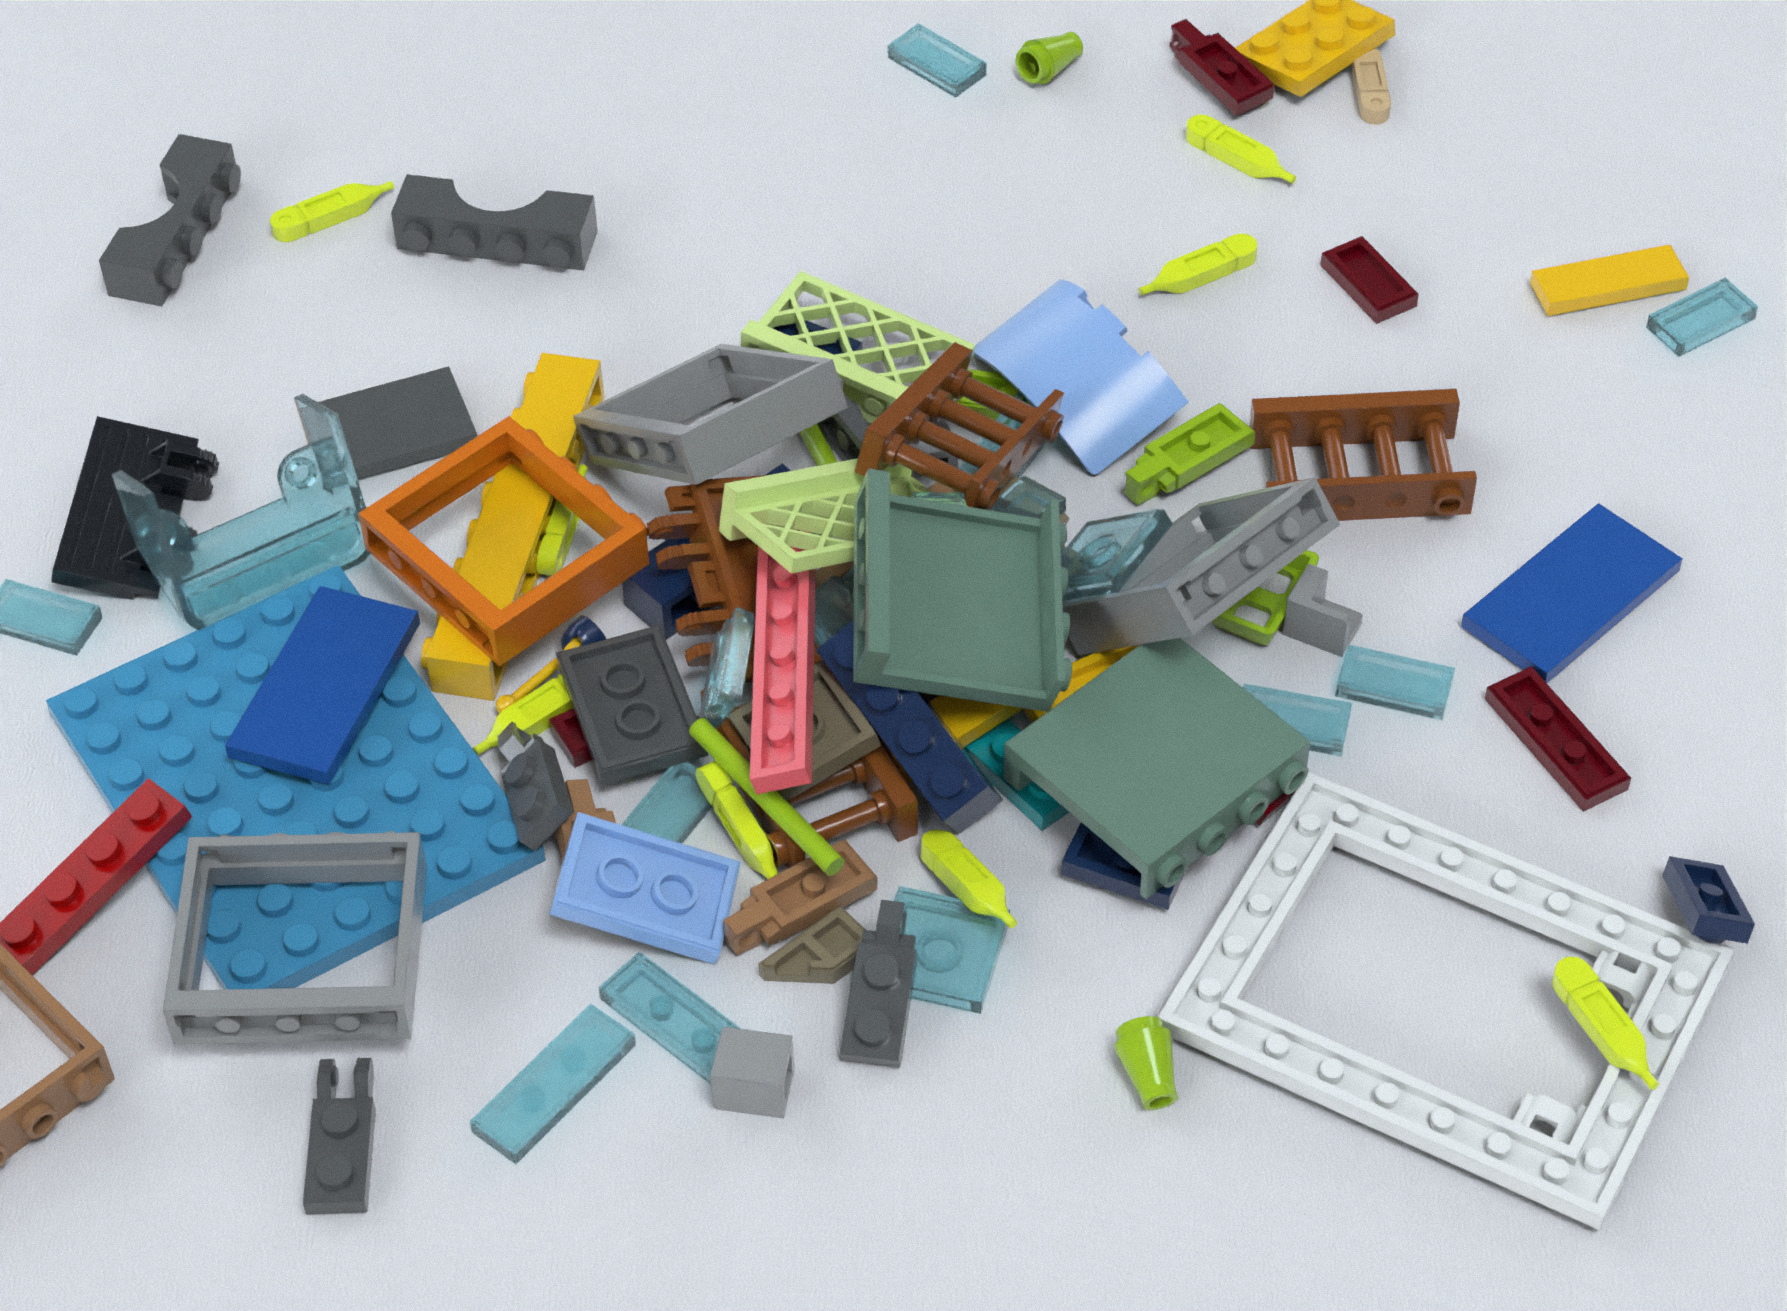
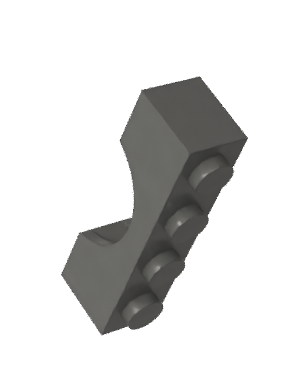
M178 134L159 164L168 201L174 205L164 215L149 223L118 229L99 259L108 296L163 306L172 289H176L179 286L183 271L192 256H196L199 253L203 238L212 224L218 222L222 207L231 193L236 192L239 187L241 169L235 162L231 143Z
M406 174L391 211L397 249L583 271L585 270L598 232L594 195L546 190L538 199L521 208L507 211H489L476 208L465 202L456 192L453 179Z

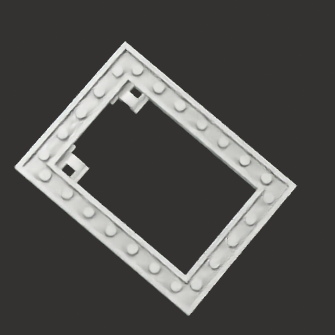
M1308 772L1305 781L1292 796L1158 1017L1161 1019L1163 1027L1171 1031V1038L1600 1230L1731 964L1735 949L1722 943L1717 944L1704 941L1696 935H1692L1691 931ZM1333 846L1598 957L1592 969L1599 977V982H1603L1607 988L1614 989L1623 996V1006L1629 1008L1627 1015L1644 1036L1649 1070L1658 1081L1659 1086L1655 1090H1650L1643 1079L1635 1073L1610 1064L1588 1107L1581 1104L1577 1113H1575L1570 1106L1542 1094L1533 1096L1527 1093L1514 1119L1511 1120L1249 1004L1242 999ZM1542 1120L1551 1124L1555 1128L1553 1136L1550 1137L1532 1129L1535 1122Z

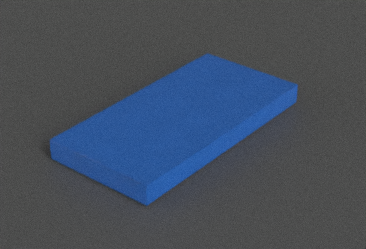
M1598 503L1463 614L1461 627L1522 670L1532 666L1544 681L1548 683L1680 571L1683 558Z
M319 586L225 744L228 758L330 785L419 627V612L414 609Z

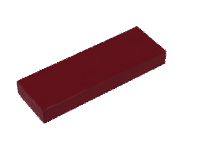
M1532 666L1487 687L1485 700L1583 812L1629 790L1631 777Z

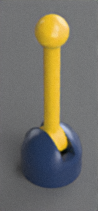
M581 615L568 625L562 633L561 646L564 651L605 640L606 637L591 619ZM556 657L511 695L505 694L500 696L496 701L498 713L500 714L504 709L528 695L559 668Z

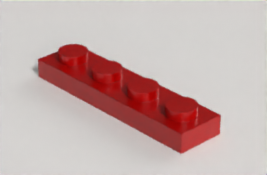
M148 778L0 922V944L33 975L192 818L186 806Z

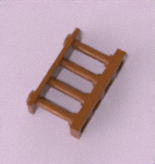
M954 342L866 428L854 472L865 477L868 468L883 471L888 465L895 467L897 464H900L965 495L963 506L991 510L1006 483L1045 441L1052 443L1057 437L1064 421V415L1058 413L1064 392L1054 389L1038 408H1035L973 379V373L967 370L973 350ZM965 397L1022 425L1015 430L953 400H961ZM947 420L1001 447L996 452H993L932 423V421ZM922 441L979 468V470L973 476L909 444L911 442L918 444Z
M1457 388L1252 399L1249 427L1256 433L1254 445L1251 446V449L1271 448L1277 480L1267 481L1266 488L1300 481L1297 478L1292 447L1322 446L1328 478L1317 479L1338 521L1471 514L1477 482L1476 471L1453 472L1446 439H1454L1460 406ZM1425 440L1432 473L1401 475L1395 442ZM1374 443L1380 476L1349 477L1343 445Z
M820 646L814 647V664L822 660L816 651ZM711 687L700 691L702 714L697 716V719L706 718L750 763V752L728 717V714L745 704L724 711ZM880 740V747L787 801L790 805H793L849 782H853L856 786L859 784L863 785L868 793L867 801L809 823L826 841L875 821L879 825L886 823L897 842L918 835V800ZM739 785L767 833L766 836L772 847L775 864L777 866L785 864L788 869L805 860V852Z

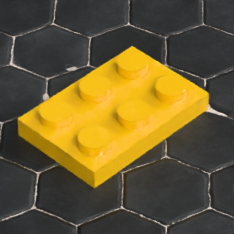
M1309 0L1264 30L1253 35L1250 39L1237 46L1236 49L1270 79L1274 85L1302 97L1351 65L1360 56L1395 35V19L1353 0Z

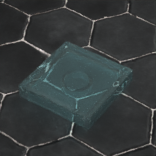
M1155 509L1086 522L1061 554V567H1065L1068 570V585L1062 600L1068 601L1118 593L1173 525L1165 510Z
M899 886L894 901L905 903L904 912H907V920L904 934L916 936L915 949L918 961L911 999L981 1014L1008 926L997 917L972 912L958 898Z

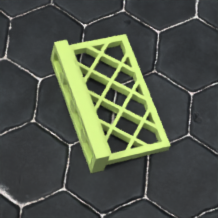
M802 271L797 274L759 322L751 319L741 331V347L833 359L838 377L843 378V393L850 401L853 400L858 404L863 418L871 424L908 388V386L903 385L904 383L914 382L932 365L927 352L946 351L954 342L973 350L971 359L975 352V344ZM805 291L821 298L824 304L799 308L796 300ZM857 313L864 316L867 322L843 326L839 315ZM830 318L833 326L832 329L808 332L805 321ZM796 323L799 334L789 336L773 328ZM899 331L908 335L911 341L887 345L883 334ZM873 336L877 347L852 351L848 337L857 339ZM839 339L844 353L833 355L814 347L813 344L815 346L829 344ZM917 354L921 366L902 370L896 369L893 362L894 358ZM883 360L887 372L877 374L859 365Z
M858 458L725 483L719 532L730 541L742 538L751 539L791 574L854 561V500L864 479V476L854 472ZM897 464L895 467L888 465L883 470L890 472V494L946 503L912 477L911 469ZM791 547L804 549L805 551L796 552Z

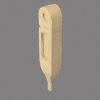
M1375 48L1354 60L1351 64V71L1360 116L1365 122L1377 125L1389 119L1391 99L1388 92L1380 51Z

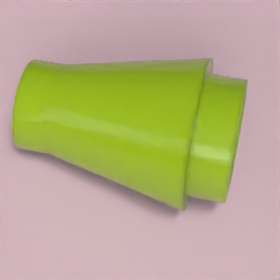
M1071 31L1062 35L1028 40L1016 54L1017 70L1021 77L1029 83L1046 84L1069 63L1082 55L1083 43L1080 37Z
M1156 1016L1138 1017L1123 1023L1115 1032L1117 1041L1114 1044V1050L1137 1089L1143 1107L1146 1110H1158L1174 1104L1178 1100L1174 1079L1171 1031L1163 1027L1161 1019Z

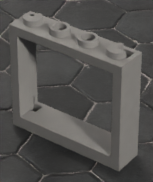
M720 344L574 415L573 418L590 464L697 485L848 408L843 393V378L838 377L833 359ZM732 397L745 399L693 426L679 424Z
M1316 477L1199 503L1063 602V612L1070 615L1068 636L1077 653L1083 655L1193 636L1340 525ZM1198 516L1206 529L1199 533L1196 532L1192 521ZM1178 588L1180 589L1183 597L1185 598L1183 602L1181 601L1176 591V589Z
M387 831L385 833L363 834L331 832L316 835L274 833L268 836H229L221 834L220 837H188L163 1013L173 1044L411 1039L427 871L420 832L394 833V831ZM403 881L393 986L199 990L214 885Z

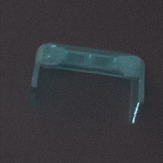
M305 394L294 397V401L308 445L290 452L279 465L277 480L283 498L191 537L186 522L175 512L159 509L154 493L122 470L112 474L137 549L179 617L197 630L207 631L219 621L231 618L261 601L337 565L343 571L362 563L370 555L365 549L358 515L359 512L366 508L338 414Z

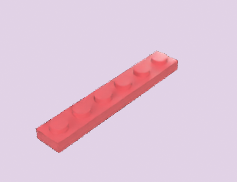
M759 546L750 752V782L756 794L812 783L816 569L791 574ZM791 547L796 552L805 551L804 549Z

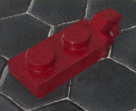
M1187 19L1171 25L1172 36L1169 46L1176 53V59L1235 116L1273 99L1275 87L1273 82L1219 33L1205 36Z

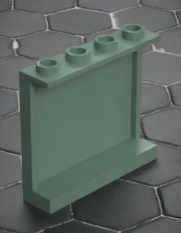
M868 468L854 500L853 682L1048 712L1059 692H1065L1068 689L1072 675L1071 659L1065 658L1064 644L1067 641L1070 629V615L1063 612L1062 599L1067 590L1068 570L1065 567H1061V554L1065 546L1067 530L1064 523H1059V500L1050 499L1041 519L895 495L890 494V472Z
M1176 638L1139 645L1004 743V779L1018 791L1034 781L1142 873L1140 895L1144 899H1148L1161 887L1169 888L1175 885L1183 877L1187 868L1203 855L1211 856L1224 845L1228 836L1243 824L1251 825L1264 814L1268 805L1283 793L1288 795L1295 792L1303 784L1309 772L1307 763L1311 741L1184 640Z

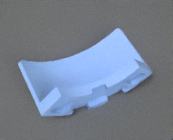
M1060 279L976 344L973 358L983 361L1001 374L1035 408H1038L1054 389L1064 392L1058 412L1064 415V421L1058 435L1089 473L1098 474L1189 402L1149 351L1140 356L1124 340L1122 336L1128 332L1127 327L1103 304L1094 310L1086 299L1088 296L1084 289L1072 282Z

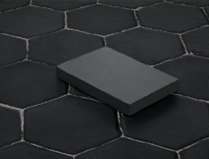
M449 366L303 406L306 422L331 487L451 454L477 437V432Z
M660 625L556 653L557 666L601 785L709 756L708 752L689 734L690 727L698 719Z

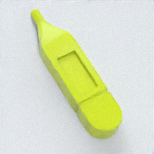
M1199 114L1188 119L1186 140L1192 146L1202 151L1205 150L1207 154L1251 177L1282 178L1292 184L1296 181V176L1285 171L1279 163L1276 154L1269 147L1227 125H1222L1220 121L1210 116Z
M392 181L381 185L349 183L298 202L295 206L291 205L280 209L270 217L273 237L280 242H291L307 236L308 233L313 234L362 215L369 210L377 197L384 192L394 189V184Z
M1239 233L1222 239L1220 243L1217 241L1173 259L1163 266L1158 276L1150 284L1140 287L1139 293L1141 296L1153 291H1166L1176 294L1185 293L1232 274L1235 270L1239 271L1249 267L1256 261L1257 241L1251 235Z
M581 464L577 471L585 478L588 467ZM556 500L537 555L536 567L537 573L540 575L552 576L563 569L580 521L579 517L558 500Z
M561 674L558 675V678L551 679L504 709L497 716L494 726L486 739L472 748L476 755H480L489 748L497 747V736L511 721L529 735L533 733L539 735L550 728V718L573 709Z
M715 760L697 768L695 771L696 779L710 805L714 806L713 810L748 866L767 879L777 875L778 872L771 844L737 788L733 787V782L727 772Z
M937 829L924 833L922 836L920 858L928 868L934 871V874L972 912L997 917L1009 928H1014L1017 925V920L1008 912L1003 884L952 833Z
M1572 956L1558 961L1554 969L1552 986L1563 1003L1568 1005L1569 1011L1603 1056L1615 1067L1631 1071L1641 1077L1650 1090L1658 1088L1659 1083L1649 1070L1644 1036L1604 983L1599 982V977L1585 960Z

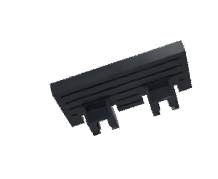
M97 416L53 566L51 582L133 600L135 594L158 599L163 576L179 577L180 579L181 577L186 578L189 572H192L194 565L190 557L191 555L187 553H193L199 545L200 538L198 537L197 530L192 529L193 527L182 526L178 523L183 499L201 501L206 500L212 494L213 485L207 476L212 477L215 471L218 470L219 462L216 454L206 449L201 450L198 447L199 439Z

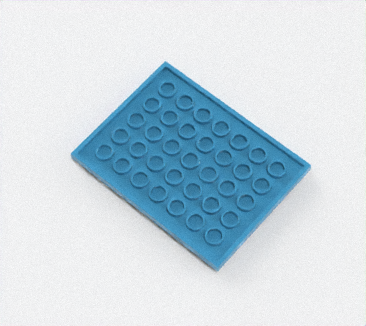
M339 565L46 700L50 715L112 813L148 778L184 804L190 812L192 818L145 864L176 915L178 912L188 837H220L221 834L229 836H268L274 833L316 835L331 832L346 834L385 833L387 831H394V833L420 832L427 865L422 923L546 861L543 845L534 851L520 842L508 797L404 654L330 785L228 758L225 744L319 586L361 596ZM403 881L214 885L203 959L223 990L296 988L398 936Z

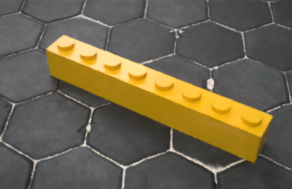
M541 353L535 371L528 372L523 388L524 400L521 408L515 407L511 418L524 429L535 431L546 447L557 456L568 458L578 470L585 450L573 416L603 402L604 387L601 361ZM513 463L495 474L493 481H486L483 487L481 513L478 519L470 521L467 531L465 555L463 558L457 557L453 570L500 610L536 587L540 576L537 573L536 567L537 555L557 499ZM437 612V628L434 636L426 637L421 653L422 668L428 669L432 692L495 701L509 661L499 667Z

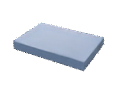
M577 812L549 915L716 964L725 935L723 919L729 917L741 862Z

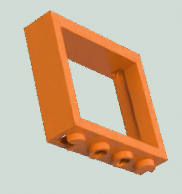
M510 416L358 513L365 549L499 667L650 564L647 544L648 532L644 522L636 514H628L618 506L602 486L598 484L593 485L579 474L574 464L564 456L559 457L546 447L535 431L524 429ZM513 463L605 540L500 610L410 533L409 530Z

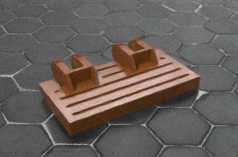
M761 476L707 479L697 485L670 486L664 491L670 512L692 510V513L660 516L646 523L649 539L670 540L689 538L691 544L669 546L655 553L658 568L662 570L688 569L699 608L722 607V609L696 611L684 614V616L676 620L677 624L675 625L678 635H682V637L719 635L720 641L699 643L685 650L687 665L691 667L717 665L723 685L753 682L758 545L751 539L742 538L730 541L719 532L724 484ZM815 630L814 647L820 646V642Z

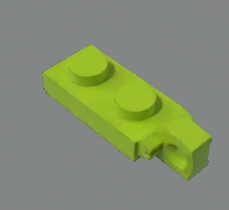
M1218 403L1145 445L1144 454L1136 460V466L1125 472L1126 484L1123 490L1124 494L1138 505L1156 497L1161 489L1165 493L1173 492L1175 488L1178 490L1253 446L1256 432L1223 404Z

